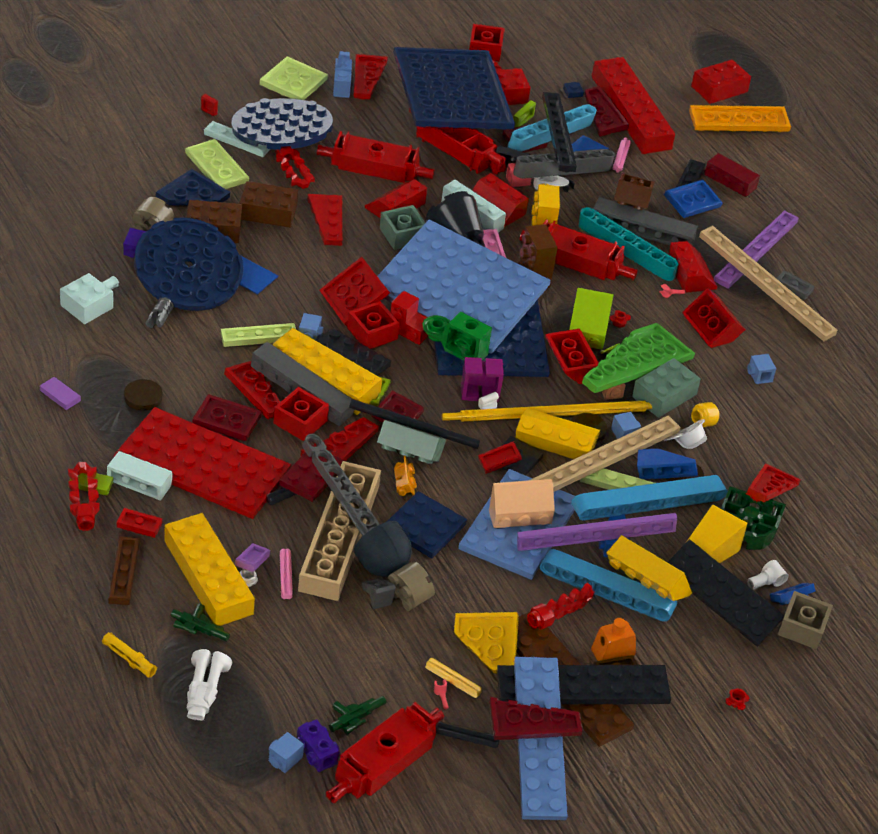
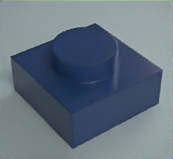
M579 82L564 83L563 90L567 98L583 97L584 91Z

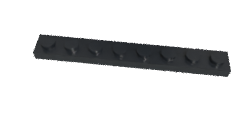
M543 92L542 99L558 170L565 173L576 172L577 165L560 94Z

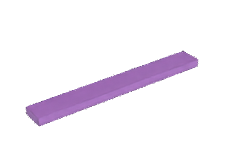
M783 211L743 251L757 262L798 223L799 218L787 211ZM729 262L714 276V281L729 289L743 273Z
M676 513L517 532V549L522 551L618 539L621 535L628 538L676 532L677 516Z

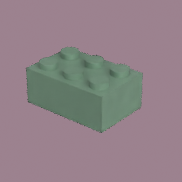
M673 358L636 380L632 397L636 401L645 400L652 405V409L649 411L660 418L697 395L701 378Z
M384 420L377 443L382 444L381 448L395 452L398 449L400 450L399 454L412 458L415 455L419 456V461L433 464V461L439 462L446 439Z

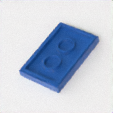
M704 180L669 189L664 193L667 200L683 218L719 208L723 204Z

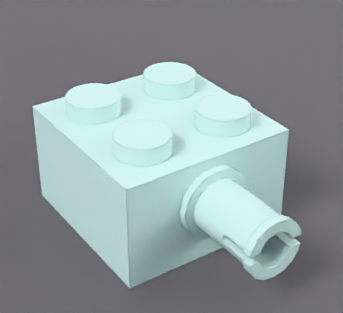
M88 273L60 288V305L83 324H86L113 309L112 289L119 286V281L115 276H111L109 279L100 282Z

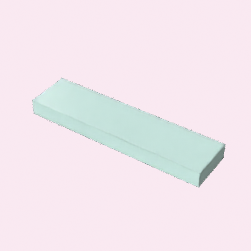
M214 121L204 129V135L264 157L270 150L267 149L266 145L258 144L255 147L240 141L233 134L232 128Z

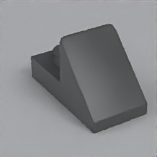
M381 577L361 582L363 591L370 594L373 609L392 604L396 589L395 584Z

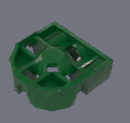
M729 486L721 509L747 522L748 530H745L744 541L747 542L746 549H764L772 543L776 535L786 504L771 499L766 502H758L751 499L746 494V491ZM750 503H756L759 505V507L756 508L752 506Z

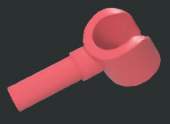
M667 284L661 285L663 291H659L664 298H669L672 294H685V290H674Z
M443 679V685H438L435 680L434 693L440 696L443 708L446 710L449 708L446 699L447 681Z

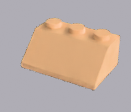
M552 479L493 483L489 506L493 528L552 524L555 511Z

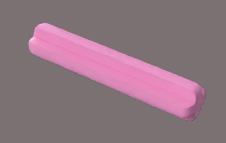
M627 138L621 140L614 161L613 170L616 173L622 171L631 144V141Z
M288 548L280 550L281 597L284 600H290L293 594L291 550Z

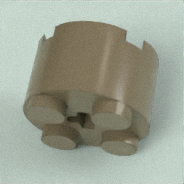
M151 196L144 199L133 213L132 219L135 229L147 232L152 225L160 221H172L174 219V212L171 208L168 209L165 206L166 202Z
M415 561L404 565L389 575L390 582L395 584L396 588L394 598H400L407 611L424 603L435 594L433 583H428L425 578L429 575Z

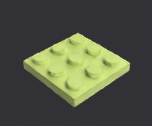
M287 56L260 79V85L288 98L305 100L328 80V74Z

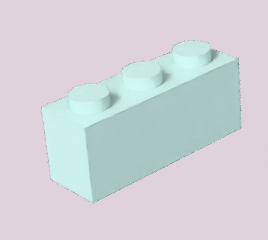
M120 451L107 466V476H112L114 483L160 501L172 486V471Z

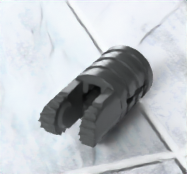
M165 297L159 298L146 321L147 327L152 328L155 324H157V327L163 326L174 307L170 299Z

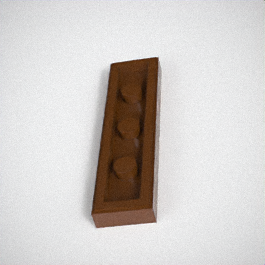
M119 537L108 598L109 604L130 605L140 538Z

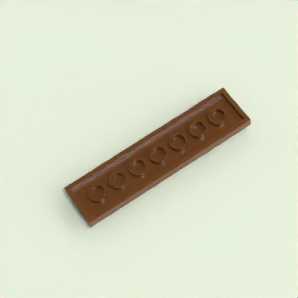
M530 611L519 616L516 653L520 657L558 658V665H581L548 627L541 630L538 628L534 629L529 625L527 615ZM562 704L566 710L580 713L583 730L598 747L633 730L634 724L616 704Z

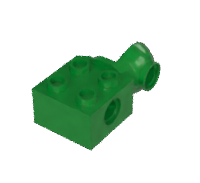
M460 311L451 321L446 317L437 315L429 316L423 321V330L429 339L437 342L441 341L446 352L462 360L465 357L482 358L483 360L488 355L492 327Z

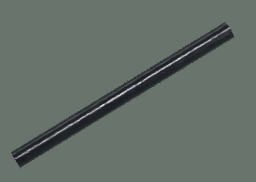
M351 399L349 405L351 409L478 449L480 443L479 439L355 399Z

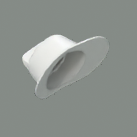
M560 176L534 177L533 185L538 190L539 184L566 186L569 184V181Z
M705 419L699 420L689 427L680 430L679 433L664 441L675 439L682 447L687 449L699 446L707 440L702 426Z

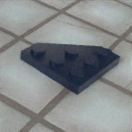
M191 169L158 190L156 197L166 202L167 205H188L189 200L223 203L230 198L231 192Z

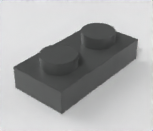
M785 270L776 278L796 296L804 300L814 290V285Z

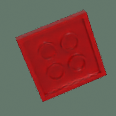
M360 257L319 290L346 327L348 325L349 311L381 301L390 294L363 257Z

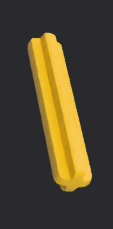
M430 658L427 661L426 669L474 698H478L481 694L482 688L434 658Z

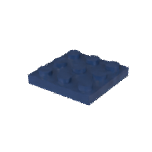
M419 491L388 520L397 521L407 534L411 547L431 559L467 523L466 518Z

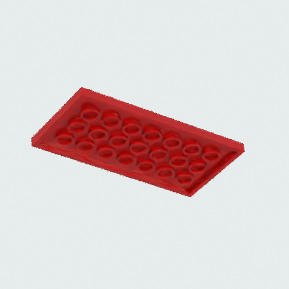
M156 407L152 409L114 454L115 457L120 451L172 471V485L251 519L255 518L267 502L266 495L277 489L280 479L291 468V464Z

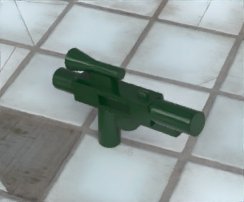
M197 604L193 615L187 612L182 613L176 609L172 610L170 616L177 619L174 622V628L184 629L192 634L200 631L206 635H213L228 641L230 634L225 632L224 628L211 623L209 618L202 614L205 609L203 604Z
M381 696L375 700L371 698L360 705L350 704L346 707L336 701L332 708L342 716L337 721L329 724V729L331 732H335L342 728L344 733L349 735L354 729L366 723L365 719H360L386 704L385 697Z

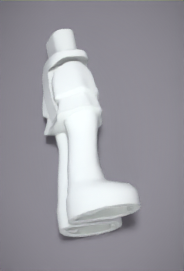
M207 649L193 652L191 662L196 668L193 681L189 685V691L187 692L188 718L204 720L205 714H208L210 706L216 699L215 695L218 692L217 684L220 673L227 672L232 665L231 658L219 651L213 653L208 680L203 682L206 668L211 661V653Z

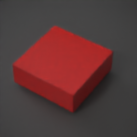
M207 94L202 95L201 110L212 116L217 115L218 100Z

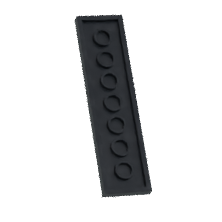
M497 665L500 701H516L514 665ZM558 665L560 704H670L671 702L665 665Z

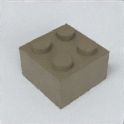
M794 591L778 635L817 649L833 605Z

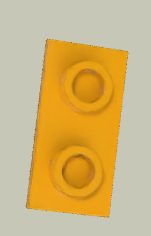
M404 456V462H398L394 466L396 491L400 496H405L410 492L414 496V489L417 488L415 478L413 477L415 469L413 463H409L406 456Z

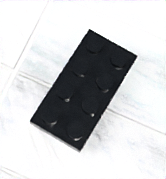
M331 329L315 339V341L375 375H379L391 366V360L340 333L338 330Z

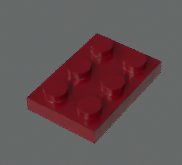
M208 394L194 415L192 423L247 441L260 420L262 411Z
M306 452L280 479L279 484L311 502H314L328 486L313 464L312 457H309ZM333 455L341 467L342 462L345 460ZM318 457L322 462H327L324 457ZM329 472V474H330L332 477H336V476H337L336 473H334V472Z

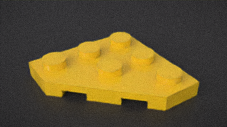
M517 612L455 614L454 633L456 637L494 674H497V665H514L519 619Z

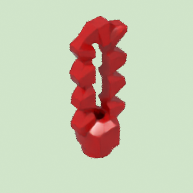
M281 146V149H275L277 154L276 162H282L281 170L286 171V178H292V187L298 185L305 189L309 187L311 182H315V178L310 173V169L305 165L304 159L300 158L299 151L291 149V146ZM294 160L295 166L299 169L304 179L297 177L292 165L290 166L288 161Z
M78 462L73 469H68V475L71 481H68L71 490L69 500L73 503L70 505V512L76 517L77 526L82 531H89L94 528L95 516L100 510L99 503H96L99 493L98 490H95L98 486V479H94L97 468L90 467L86 462ZM85 473L88 481L89 503L80 504L78 475Z
M587 582L580 591L574 588L569 596L565 593L561 594L557 602L550 599L547 605L541 603L532 607L527 615V621L532 628L543 630L551 626L555 619H560L566 614L583 609L593 598L595 591Z

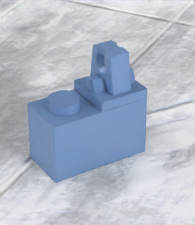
M340 51L338 58H336L333 96L350 97L352 70L350 52Z

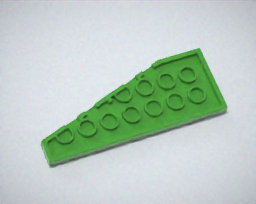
M654 323L633 330L629 337L623 339L620 345L618 344L606 355L604 360L599 362L596 368H593L584 376L582 383L590 391L598 393L643 377L673 358L680 363L689 361L694 358L695 352L661 325Z

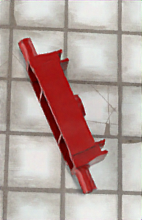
M416 126V137L422 138V142H429L470 167V171L476 170L477 174L489 168L490 162L495 163L499 167L505 162L506 158L496 153L497 145L493 143L494 140L476 129Z
M342 131L339 132L333 148L320 144L317 148V155L330 157L331 165L338 166L340 170L405 183V180L412 181L418 176L433 179L435 169L420 166L419 147L413 149L411 144L409 147L349 135V131L346 135L342 134Z
M548 219L544 221L543 224H546L557 245L555 264L601 280H605V278L615 280L619 275L635 280L638 270L623 265L625 246L619 247L616 241L613 244L555 224V220L553 223H549ZM525 230L521 232L520 241H522V235L525 233Z
M414 702L412 706H407L406 710L404 708L398 710L340 755L335 780L339 783L326 791L328 800L336 803L347 793L353 794L358 799L365 793L371 796L432 748L433 740L436 736V724L444 719L443 712L439 711L438 708H434L433 711L428 713L419 704ZM391 740L394 742V745L384 746L381 741Z

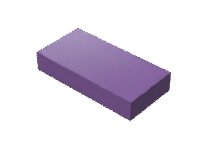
M55 377L40 385V391L65 410L81 401L80 395Z
M253 543L236 558L234 565L254 572L270 556L271 550Z

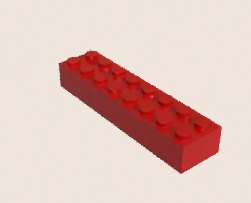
M617 57L594 61L593 80L597 86L601 87L629 123L627 132L640 152L647 154L672 150L675 132L625 58Z

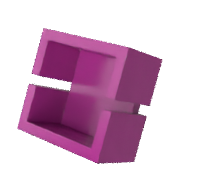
M465 357L461 380L462 400L479 401L478 385H481L482 397L497 392L499 396L497 402H499L504 375L503 360L485 358V361H482V358Z

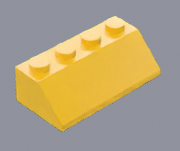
M527 408L520 418L515 438L529 446L576 459L594 450L600 430Z
M621 535L607 551V556L610 560L609 564L617 570L620 568L631 579H638L644 587L656 590L657 594L665 599L667 597L672 601L689 597L692 594L684 572Z

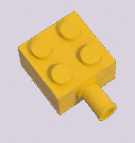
M539 184L538 191H534L535 202L534 205L532 204L531 226L542 225L546 219H548L549 223H553L555 220V224H557L560 209L559 186Z

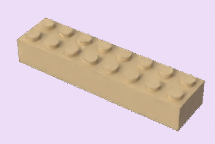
M343 461L341 464L342 470L371 511L380 485L381 470ZM332 490L301 569L298 591L338 601L355 556L354 547L362 535ZM350 503L353 508H359L357 504ZM361 518V521L366 524L367 519Z

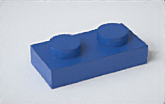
M801 583L770 593L771 602H779L780 605L789 604L794 591L809 596V593L816 592L813 583Z

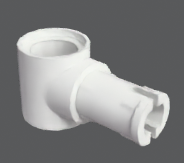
M771 560L765 564L760 574L749 578L747 584L752 590L770 584L778 587L787 581L789 575L776 560Z

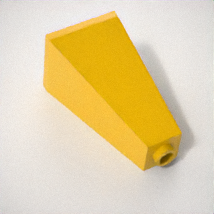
M712 505L689 539L717 562L721 563L740 551L747 522Z

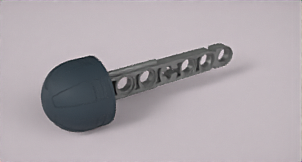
M315 434L307 435L302 443L304 451L309 457H312L313 464L363 536L354 547L355 555L364 568L373 575L389 577L391 573L410 561L412 547L407 534L397 521L379 524L331 452L326 449L327 447L322 439ZM308 441L314 442L317 447L311 446ZM318 457H324L327 462H322ZM329 472L336 473L338 477H332ZM350 503L357 504L359 508H353ZM361 518L367 519L370 524H364Z

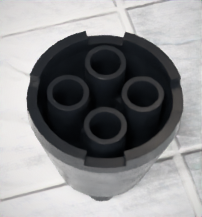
M459 191L445 196L443 202L437 206L433 205L427 212V221L431 220L477 244L484 237L477 202L474 196L468 194L467 191Z

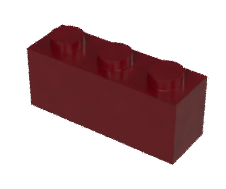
M717 153L707 161L704 174L744 197H747L757 189L760 177L759 174L720 153Z

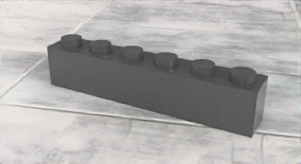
M599 197L593 208L635 235L670 245L671 242L688 241L693 245L696 237L697 225L646 210H638L632 206L620 205L615 201Z
M269 342L264 343L252 353L251 367L281 386L285 391L291 393L297 387H300L328 403L329 421L340 426L353 415L354 409L349 408L351 402L349 396Z

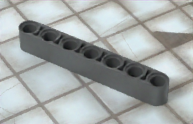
M608 149L573 151L577 168L576 172L568 173L558 170L555 153L518 156L513 174L518 178H534L610 171L615 153Z

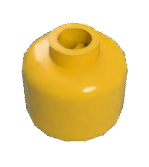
M712 402L699 403L692 410V421L695 423L705 419V422L702 424L703 428L713 426L719 420V410Z

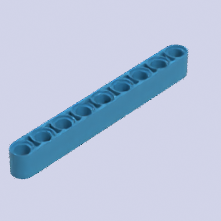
M718 475L583 493L575 496L571 500V504L580 520H591L719 501L726 497L728 491Z

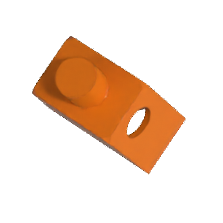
M616 618L614 623L600 627L591 651L597 661L630 655L635 656L636 635L628 621Z

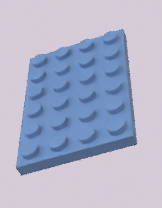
M508 469L500 483L529 481L533 478ZM562 490L553 492L555 511L552 524L493 528L489 513L490 497L459 543L458 549L532 580L548 550L552 547L518 551L517 532L565 526L575 511L571 504V500L575 496Z

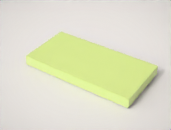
M216 139L185 148L187 156L206 178L221 187L229 189L249 181V176Z

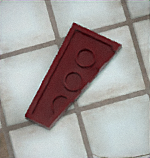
M600 86L585 90L584 95L587 104L594 106L597 110L593 121L599 137L629 129V123Z
M490 697L489 699L494 740L582 735L580 713L577 711L554 707L550 709L541 708L536 704H530L529 706L518 704V701L508 700V702L500 701L495 697Z

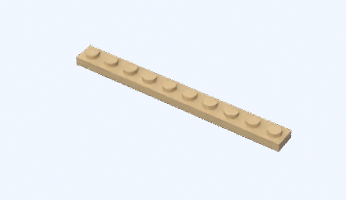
M714 226L700 232L699 237L822 341H826L836 335L838 330Z
M666 416L531 480L552 479L553 492L637 453L638 450L646 449L679 433L681 427L671 417Z

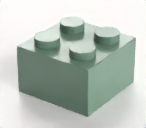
M414 205L381 212L380 230L394 250L403 248L425 224V221Z

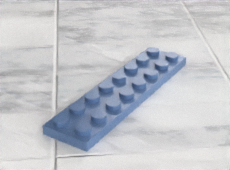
M515 657V694L518 704L529 706L530 704H536L541 708L550 709L554 707L561 709L558 658ZM563 737L518 739L522 819L566 820L567 802Z

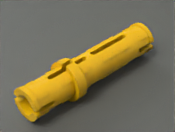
M108 632L105 634L102 643L125 659L130 667L138 669L148 678H151L156 673L157 667L146 660L141 652L137 653L126 643L113 635V633Z

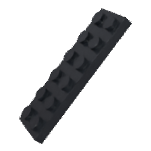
M690 539L667 562L685 573L694 596L757 647L784 618L782 613Z

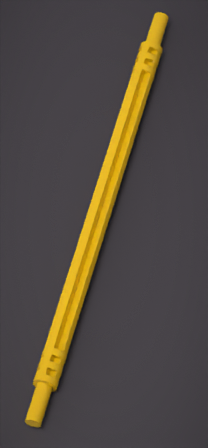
M643 400L461 410L457 413H442V421L461 420V422L520 419L527 408L556 417L575 416L581 413L646 412V410L652 409V405Z

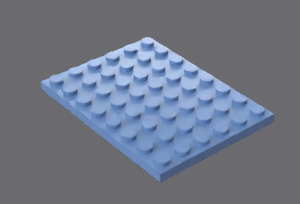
M428 220L378 275V278L390 292L384 299L390 302L403 291H406L419 298L418 312L427 317L437 315L446 317L451 321L461 311L492 327L488 351L491 354L550 285L549 279L431 220Z

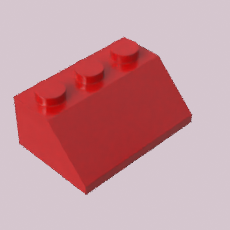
M492 173L481 178L472 190L506 213L504 227L526 215L529 198Z
M414 179L367 203L365 208L380 219L381 212L411 205H414L417 209L426 204L427 187Z
M688 241L671 242L668 255L678 261L676 277L682 290H685V293L705 291L707 288L717 290L718 287L702 254Z
M709 288L682 312L710 348L731 343L746 330L723 301Z
M580 328L545 334V338L564 373L578 384H583L584 376L590 370L596 368L599 362Z

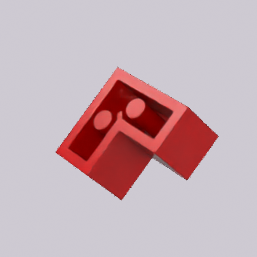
M403 291L392 301L391 314L400 323L398 335L420 345L428 337L423 330V321L427 316L418 312L419 298Z

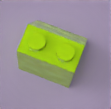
M577 288L569 330L580 328L591 348L603 350L613 294Z

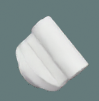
M493 392L479 398V408H497L498 393Z

